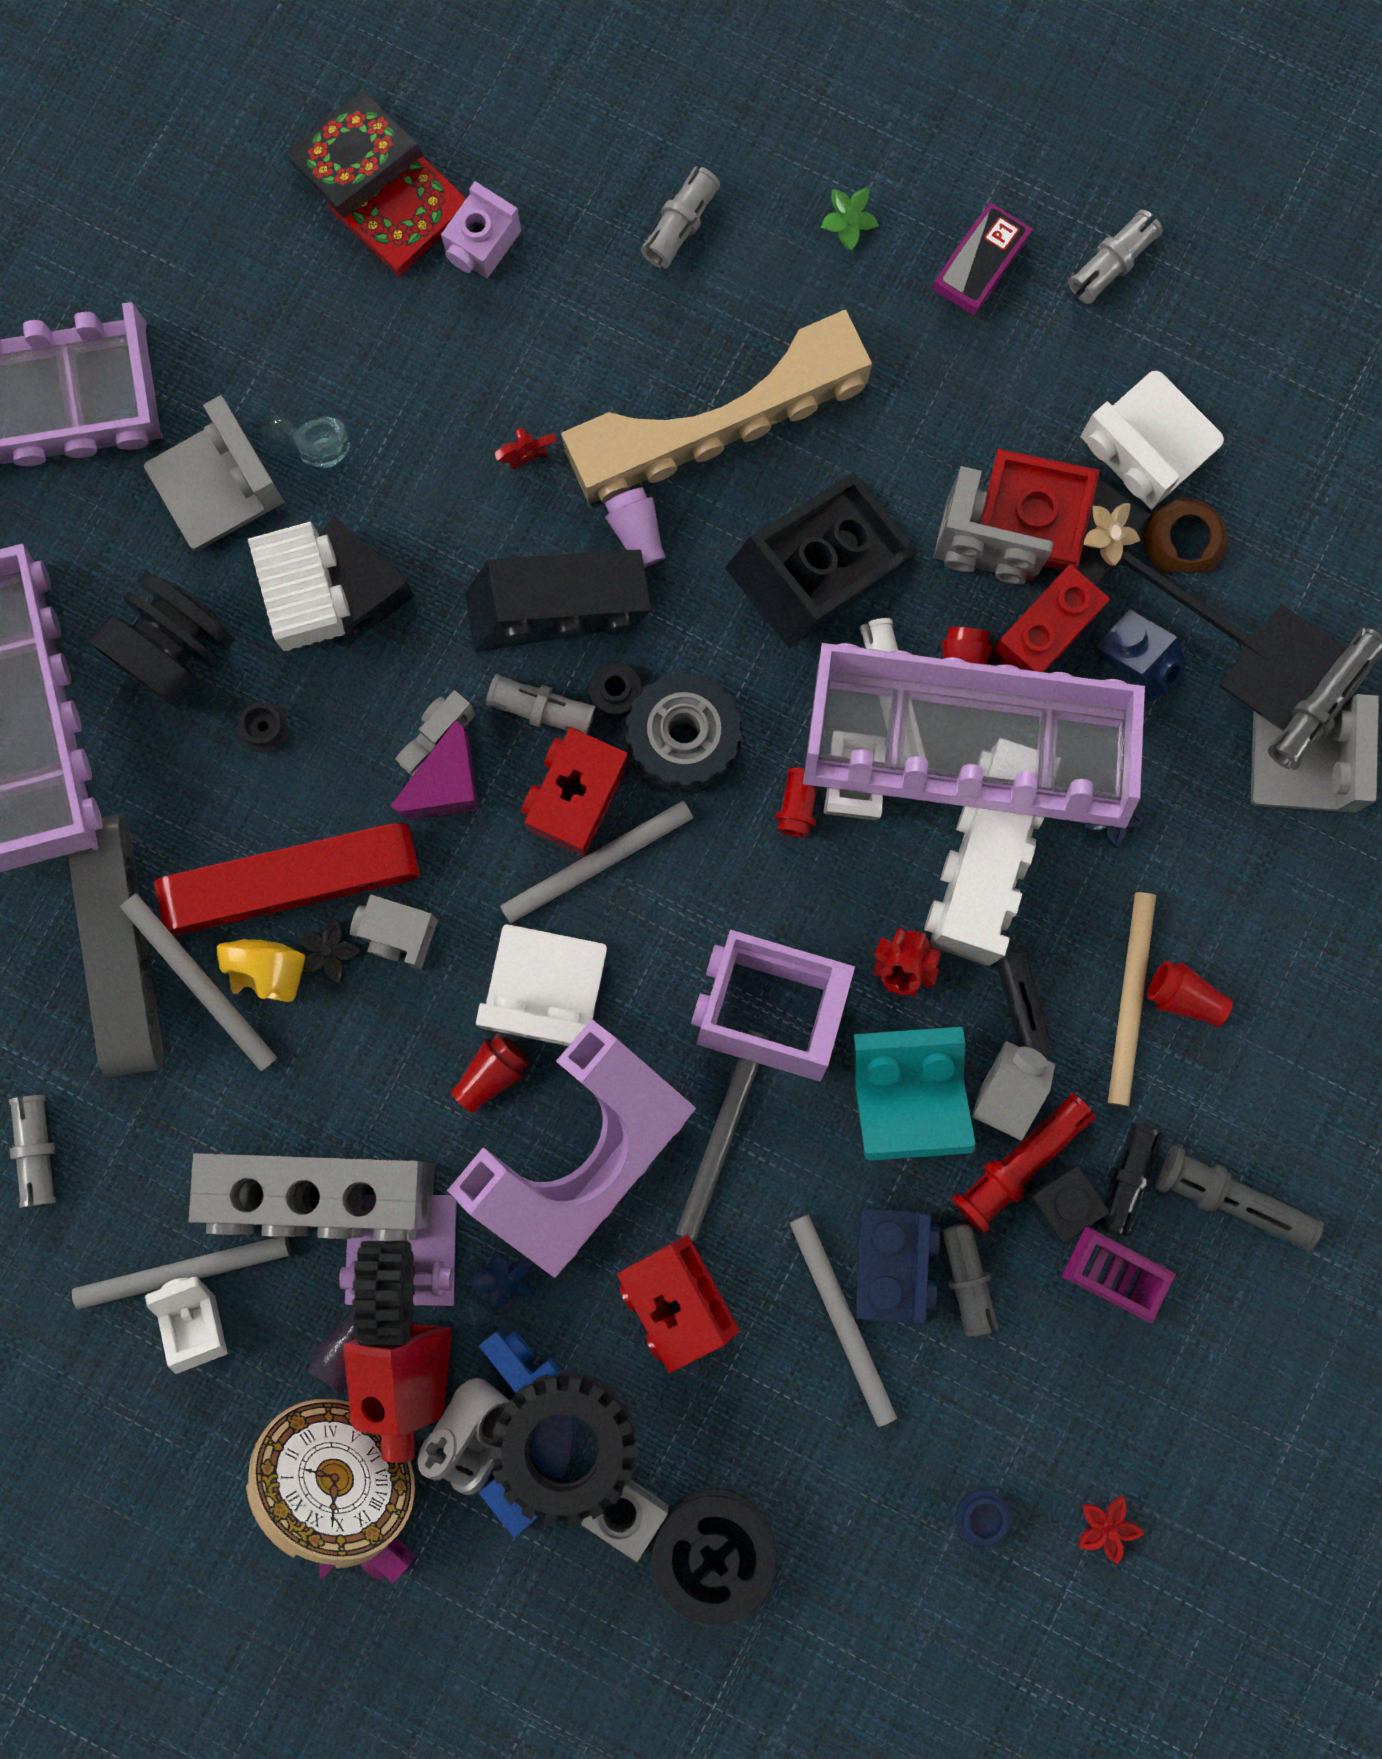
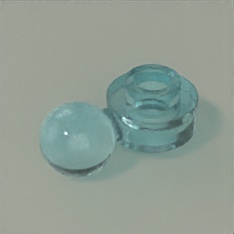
M279 413L269 416L263 422L260 429L261 442L268 451L276 455H287L298 448L302 461L313 467H333L349 453L351 448L344 423L333 417L315 418L300 427L294 418L287 414Z

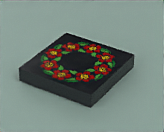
M363 90L285 151L291 164L344 219L423 156L418 143Z

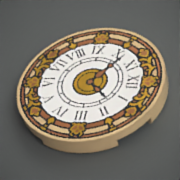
M315 1399L296 1404L273 1419L254 1445L249 1465V1483L246 1486L251 1510L266 1536L278 1548L293 1558L295 1555H299L317 1563L335 1565L336 1568L351 1567L364 1563L381 1553L396 1538L409 1518L415 1494V1480L411 1461L396 1463L382 1460L381 1435L356 1431L351 1424L350 1405L347 1401Z

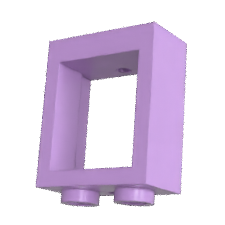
M730 930L725 947L715 944L706 975L715 978L711 995L708 996L700 993L691 1024L701 1027L696 1045L821 1082L830 1061L855 966ZM734 964L824 990L807 1052L716 1025Z

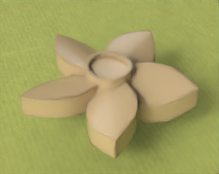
M1130 503L1119 505L1113 510L1112 514L1104 507L1093 506V518L1097 527L1087 533L1083 545L1099 548L1102 558L1109 566H1115L1122 556L1123 545H1131L1140 541L1136 530L1130 527H1123L1129 516Z

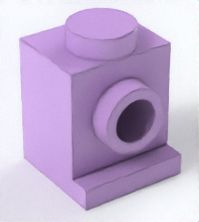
M474 181L469 188L470 195L444 229L441 236L446 251L445 255L453 265L466 273H470L473 269L488 279L520 234L521 226L517 207ZM476 226L483 229L482 231L477 233L473 232Z

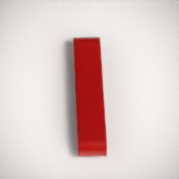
M394 823L176 873L156 879L153 883L161 922L172 935H181L402 884L420 877L409 824Z

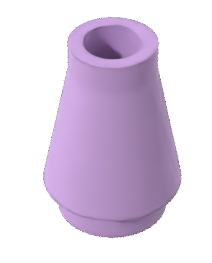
M643 487L629 490L605 502L609 513L605 516V519L626 550L641 549L644 568L666 558L661 545L653 497L647 498Z

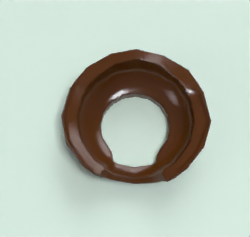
M1181 498L1154 510L1146 522L1142 541L1146 555L1154 567L1165 575L1171 572H1203V574H1207L1224 558L1228 545V536L1225 523L1214 509L1203 501ZM1183 516L1198 517L1208 527L1209 543L1203 551L1201 559L1185 560L1177 557V551L1170 537L1171 527L1177 519Z

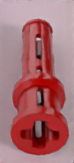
M1071 1093L1009 1155L1000 1162L997 1160L988 1162L983 1167L985 1174L963 1195L956 1193L951 1197L950 1200L954 1207L978 1232L985 1235L990 1230L989 1222L1011 1201L1018 1203L1024 1198L1023 1194L1026 1192L1024 1186L1031 1178L1060 1153L1079 1132L1083 1131L1096 1119V1116L1091 1112L1092 1110L1078 1096Z

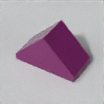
M454 721L390 805L404 820L408 821L480 810L470 740L464 727L458 722Z

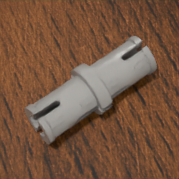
M698 166L694 167L674 199L668 200L661 209L662 218L653 233L641 247L643 256L651 264L659 268L663 266L664 269H667L684 240H686L688 235H693L698 230L701 223L699 218L720 188L719 179L711 171L703 167L700 170Z
M1141 209L1114 238H1105L1097 247V254L1068 280L1069 287L1074 295L1088 281H1091L1085 288L1086 291L1079 297L1082 302L1090 304L1116 276L1126 275L1134 266V259L1155 239L1162 235L1163 230L1158 219L1156 218L1143 232H1140L1153 215L1149 211Z
M499 674L494 675L486 698V706L505 710L530 719L529 724L540 727L543 723L568 731L569 727H572L587 735L596 709L594 705L571 700L552 693L553 688L541 685L540 688L513 681Z
M45 1095L23 1096V1099L19 1097L9 1099L15 1147L9 1149L10 1159H16L20 1194L19 1208L56 1203L50 1155L55 1154V1145L48 1142L44 1103L46 1100Z

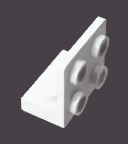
M504 925L486 1004L480 1003L475 1025L485 1030L569 1046L590 1020L593 1019L607 954L606 945L513 925Z

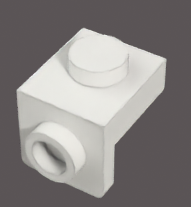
M198 1277L171 1280L165 1283L160 1290L145 1296L147 1308L158 1317L167 1366L175 1374L228 1354L215 1295Z

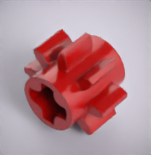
M898 928L893 942L884 938L879 940L874 953L877 961L872 974L873 976H881L884 986L890 993L893 992L899 995L910 994L912 997H916L920 984L931 988L934 986L939 972L937 964L941 951L939 949H932L925 933L903 931L901 928Z

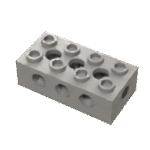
M193 1153L188 1222L206 1223V1234H254V1224L262 1225L261 1236H308V1226L318 1227L317 1238H362V1228L374 1229L373 1240H416L417 1230L431 1229L435 1163L400 1160ZM260 1186L263 1189L261 1205L257 1201V1192ZM316 1186L319 1190L320 1200L314 1209L310 1202V1195ZM372 1187L376 1194V1204L373 1210L368 1213L363 1206L362 1197L367 1189Z

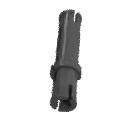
M1364 627L1360 628L1356 636L1349 643L1350 645L1336 660L1307 700L1300 701L1292 710L1293 718L1288 723V726L1268 748V754L1276 763L1286 769H1298L1320 737H1325L1335 727L1334 719L1339 714L1338 712L1348 702L1376 662L1382 657V635L1371 628L1366 630Z

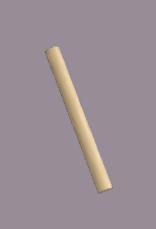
M1136 892L1134 896L1108 1103L1113 1105H1130L1156 895L1150 893Z

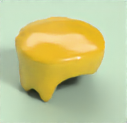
M242 939L217 945L219 968L223 973L228 972L230 989L233 994H238L244 987H251L261 999L268 998L284 1002L295 1000L305 962V954L281 943L256 939Z

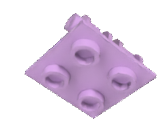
M363 1194L362 1203L368 1213L373 1210L376 1204V1195ZM433 1195L431 1229L417 1230L416 1240H407L411 1243L414 1254V1305L454 1306L457 1201L452 1195ZM362 1228V1238L347 1239L346 1267H341L339 1277L340 1289H345V1304L352 1305L355 1295L353 1290V1280L356 1279L354 1268L355 1261H358L357 1252L358 1248H361V1242L388 1241L373 1240L374 1229Z

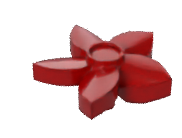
M520 428L515 431L518 441L503 445L495 452L497 461L509 463L511 469L519 468L537 457L548 458L546 446L557 442L553 433L533 441L532 435L530 433L526 434L525 429Z
M1121 1495L1112 1501L1106 1510V1514L1100 1507L1094 1504H1082L1084 1517L1090 1524V1527L1082 1533L1078 1543L1079 1548L1097 1550L1103 1546L1106 1555L1118 1565L1124 1554V1546L1121 1540L1132 1541L1145 1534L1136 1524L1124 1521L1127 1511L1124 1497Z

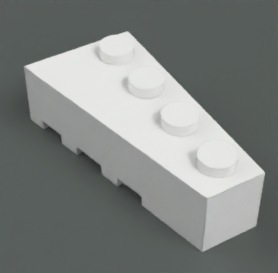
M999 739L992 748L991 753L981 752L977 765L983 768V777L1014 781L1016 775L1020 772H1036L1037 751ZM1056 757L1054 763L1053 784L1061 760ZM963 806L956 830L965 834L959 852L950 850L940 880L949 884L943 902L933 901L924 928L925 931L933 933L930 940L932 948L986 966L992 965L1005 956L1010 938L1000 935L1001 930L1006 931L1012 918L1017 914L1022 893L1015 886L1018 879L1023 880L1031 865L1036 848V839L1031 838L1034 828H1040L1044 817Z

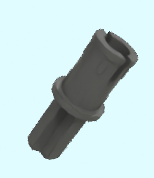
M966 1223L945 1228L943 1233L953 1274V1279L948 1282V1286L950 1289L955 1290L961 1312L964 1335L969 1337L979 1336L999 1329V1324L993 1309L988 1281L992 1278L989 1272H983L973 1228L970 1224Z

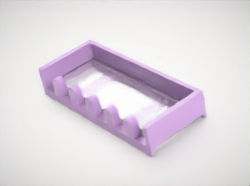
M133 302L122 304L124 320L102 323L94 313L80 312L74 315L76 328L51 331L43 321L30 320L23 323L24 336L0 339V464L14 462V464L19 466H35L44 463L46 457L65 454L71 458H84L95 455L99 448L117 446L124 450L140 449L147 446L149 440L163 438V434L160 431L146 338L147 322Z
M24 544L0 549V872L90 848L97 850L99 846L95 830L103 828L97 802L93 797L88 798L85 781L92 780L89 760L84 749H78L74 733L82 731L80 717L72 700L67 701L64 685L71 684L69 667L62 653L57 654L54 639L61 637L60 624L55 610L52 606L47 607L44 592L51 591L50 578L43 561L35 562Z
M822 643L803 784L1127 828L1140 800L1145 686L1127 684L1118 679L1096 680L1074 677L1065 672L1044 673L1021 670L1012 665L991 666L969 663L952 657L939 659L917 656L901 650L887 652L864 649L849 643L837 645Z

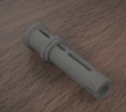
M1178 1145L1170 1148L1159 1167L1155 1181V1188L1163 1193L1172 1190L1196 1201L1197 1207L1205 1212H1214L1220 1209L1260 1229L1297 1244L1306 1251H1311L1321 1237L1324 1222L1321 1218L1313 1217L1271 1196L1232 1180L1231 1173L1225 1167L1219 1164L1211 1167L1186 1156L1185 1149Z

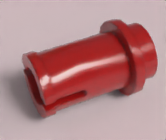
M791 768L787 770L788 777L781 812L776 813L774 820L779 823L777 829L779 833L797 838L809 837L810 829H814L817 823L812 818L818 786L803 784L804 768Z

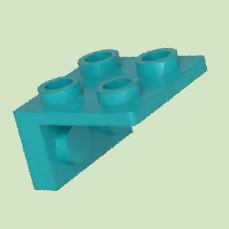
M963 1027L854 1034V1081L865 1159L884 1160L970 1154L975 1151V1138L964 1083L965 1037Z

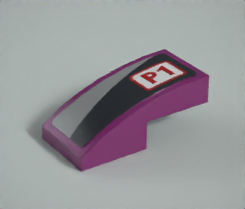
M990 202L958 245L934 281L931 289L972 315H975L997 287L1004 271L1027 243L1033 229Z

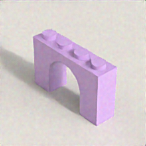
M593 1019L590 1020L556 1061L587 1087L600 1103L603 1117L602 1131L599 1141L589 1158L577 1170L561 1179L549 1182H535L517 1174L483 1147L447 1190L473 1218L554 1278L576 1256L582 1245L601 1222L611 1214L616 1204L636 1180L646 1172L651 1162L671 1138L681 1130L686 1120L696 1109L624 1044Z

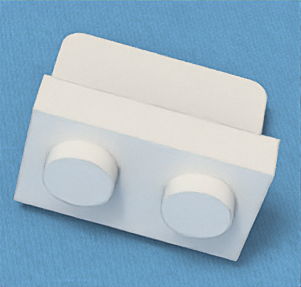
M1152 371L1113 406L1108 401L1092 414L1080 436L1087 443L1093 454L1104 461L1124 481L1130 492L1140 498L1151 510L1221 447L1224 441L1222 433L1159 371Z

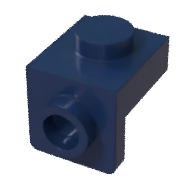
M1129 610L1095 646L1099 658L1139 681L1141 686H1145V697L1151 701H1155L1165 689L1173 687L1180 679L1186 667V661L1178 637L1132 610Z

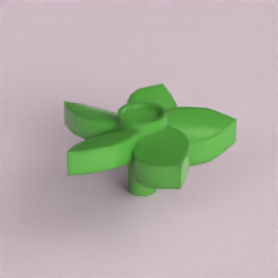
M864 188L855 192L850 199L844 192L832 189V204L837 212L828 214L824 218L821 228L838 232L839 239L847 250H852L857 244L860 229L870 230L879 226L872 214L863 211L869 199L870 188Z

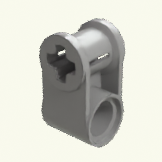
M475 1378L463 1383L454 1393L449 1406L432 1433L424 1440L419 1450L417 1461L421 1474L431 1480H441L442 1478L448 1480L456 1491L465 1495H471L481 1490L495 1466L494 1459H490V1446L494 1438L493 1431L497 1420L510 1400L484 1379ZM439 1448L443 1449L447 1456L438 1453L437 1450ZM463 1467L473 1471V1474L468 1475Z

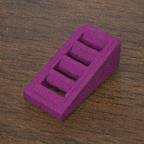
M1085 1226L1061 1277L1134 1316L1153 1324L1176 1274ZM1095 1245L1100 1248L1087 1275L1084 1276L1082 1273ZM1109 1253H1111L1113 1258L1099 1284L1096 1280ZM1126 1261V1267L1113 1291L1111 1287L1123 1262ZM1138 1268L1141 1271L1128 1298L1124 1296Z

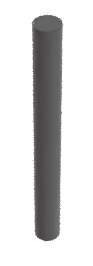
M752 1030L748 1031L749 1035L766 1040L769 1039L768 1036ZM743 1058L738 1059L676 1234L680 1236L689 1234L691 1240L696 1241L760 1063Z

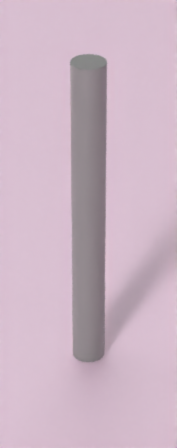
M684 801L677 803L500 905L509 923L515 922L692 820L693 816Z
M137 893L119 906L260 1071L277 1059L272 1050Z
M809 1214L789 1222L877 1427L893 1422L897 1419L895 1411Z
M274 1237L72 1289L73 1304L79 1310L158 1290L165 1283L177 1278L198 1277L201 1279L291 1256L290 1242L288 1237Z

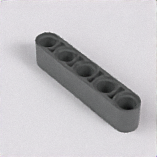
M122 813L101 817L103 828L95 830L99 849L93 850L90 848L68 854L96 1053L100 1070L106 1079L161 1070L164 1064L163 1044L147 939L119 907L135 893L140 897L131 832L128 822Z

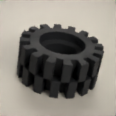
M362 1241L361 1248H358L357 1252L358 1261H355L354 1271L356 1279L353 1280L355 1295L352 1300V1311H355L353 1318V1328H356L355 1338L358 1340L359 1345H406L410 1338L409 1331L412 1329L411 1314H414L413 1295H415V1285H413V1279L415 1276V1266H413L414 1254L412 1245L409 1241Z

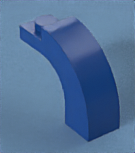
M499 1328L479 1345L515 1393L524 1385L534 1382L537 1377L545 1374L549 1376L558 1375L562 1371L552 1356L535 1370L529 1363L535 1357L532 1350L515 1331L507 1335L502 1328ZM568 1414L550 1416L544 1419L533 1432L530 1445L532 1457L537 1466L551 1477L564 1479L574 1450L576 1416ZM492 1477L481 1488L479 1494L514 1538L538 1516L534 1515L532 1520L521 1514L523 1508L516 1502L510 1505L503 1496L505 1492L504 1487L501 1483L496 1484L495 1478Z

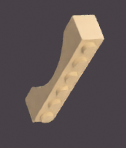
M845 309L799 329L788 351L771 373L748 393L723 407L693 417L669 420L636 419L608 412L562 432L564 452L588 504L590 505L599 500L605 503L609 499L629 491V487L648 479L649 482L655 483L670 477L677 471V466L693 459H696L697 462L710 460L719 455L724 450L725 445L742 438L743 441L749 442L758 439L770 431L771 425L784 419L790 418L791 421H798L806 418L818 409L819 404L835 397L838 401H843L857 395L865 388V384L868 383L872 362Z

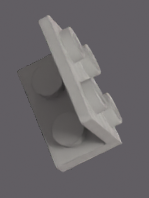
M222 395L203 405L212 420V423L205 426L203 431L144 464L146 472L187 543L196 552L285 503Z
M961 466L946 501L933 558L943 560L946 567L960 572H973L975 568L994 572L998 580L1010 584H1024L1026 580L1034 581L1051 555L1054 543L1049 540L978 524L987 491L978 489L982 471Z
M1357 694L1348 700L1334 719L1335 727L1327 736L1320 737L1296 770H1292V768L1286 769L1270 757L1268 748L1283 731L1253 711L1252 805L1356 813L1376 802L1379 696Z

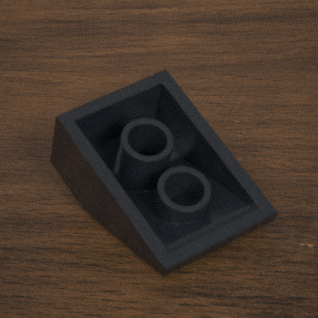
M855 472L750 536L725 569L786 646L791 649L825 626L903 566L918 551Z

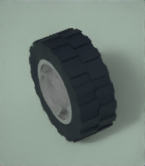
M677 672V675L673 676L666 674L658 677V681L653 684L648 683L642 688L641 695L638 698H634L630 705V714L627 715L626 719L628 756L631 764L634 763L636 765L637 773L643 780L646 778L652 782L653 787L659 790L661 788L669 790L670 794L680 795V792H690L691 795L700 793V790L706 787L710 789L717 785L718 780L722 776L726 777L731 771L732 764L737 760L743 733L741 731L742 718L740 712L737 713L735 708V700L731 695L728 696L725 693L724 687L717 681L713 683L707 680V676L698 673L697 676L688 675L687 672ZM687 724L696 730L698 737L690 743H679L670 736L669 731L676 725Z

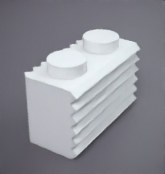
M310 521L248 539L272 634L283 651H290L293 648H300L303 645H311L314 642H321L324 639H332L335 636L345 634L341 618L350 616V611L341 584L332 586L328 568L337 566L327 534L319 536Z

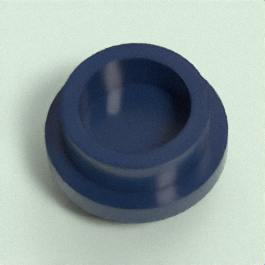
M979 1489L968 1493L959 1502L956 1510V1525L960 1534L970 1544L983 1548L992 1547L1002 1542L1010 1531L1012 1524L1011 1511L1006 1501L999 1494L991 1490Z

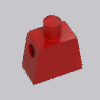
M412 1323V1329L409 1331L410 1338L406 1345H359L356 1339L344 1343L351 1424L356 1431L381 1435L382 1460L396 1463L413 1460L415 1458V1431L439 1421L444 1414L451 1346V1327Z

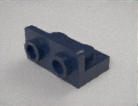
M860 1208L854 1314L856 1319L911 1322L914 1325H925L926 1313L935 1312L937 1285L936 1280L928 1279L929 1257L937 1258L939 1225L930 1224V1213Z

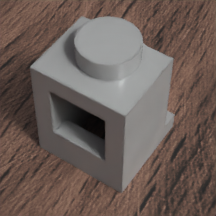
M370 894L367 905H359L355 911L351 922L350 935L369 942L367 950L369 953L393 961H398L400 953L407 954L405 963L413 968L422 970L438 919L431 913Z

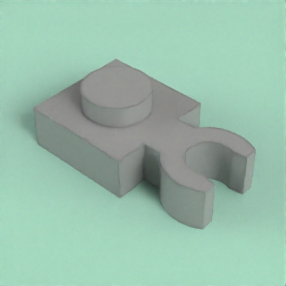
M455 690L446 699L442 696L437 698L422 715L421 720L424 724L419 728L421 733L403 748L395 760L400 763L399 765L413 776L454 721L465 728L475 717L476 714L471 704Z

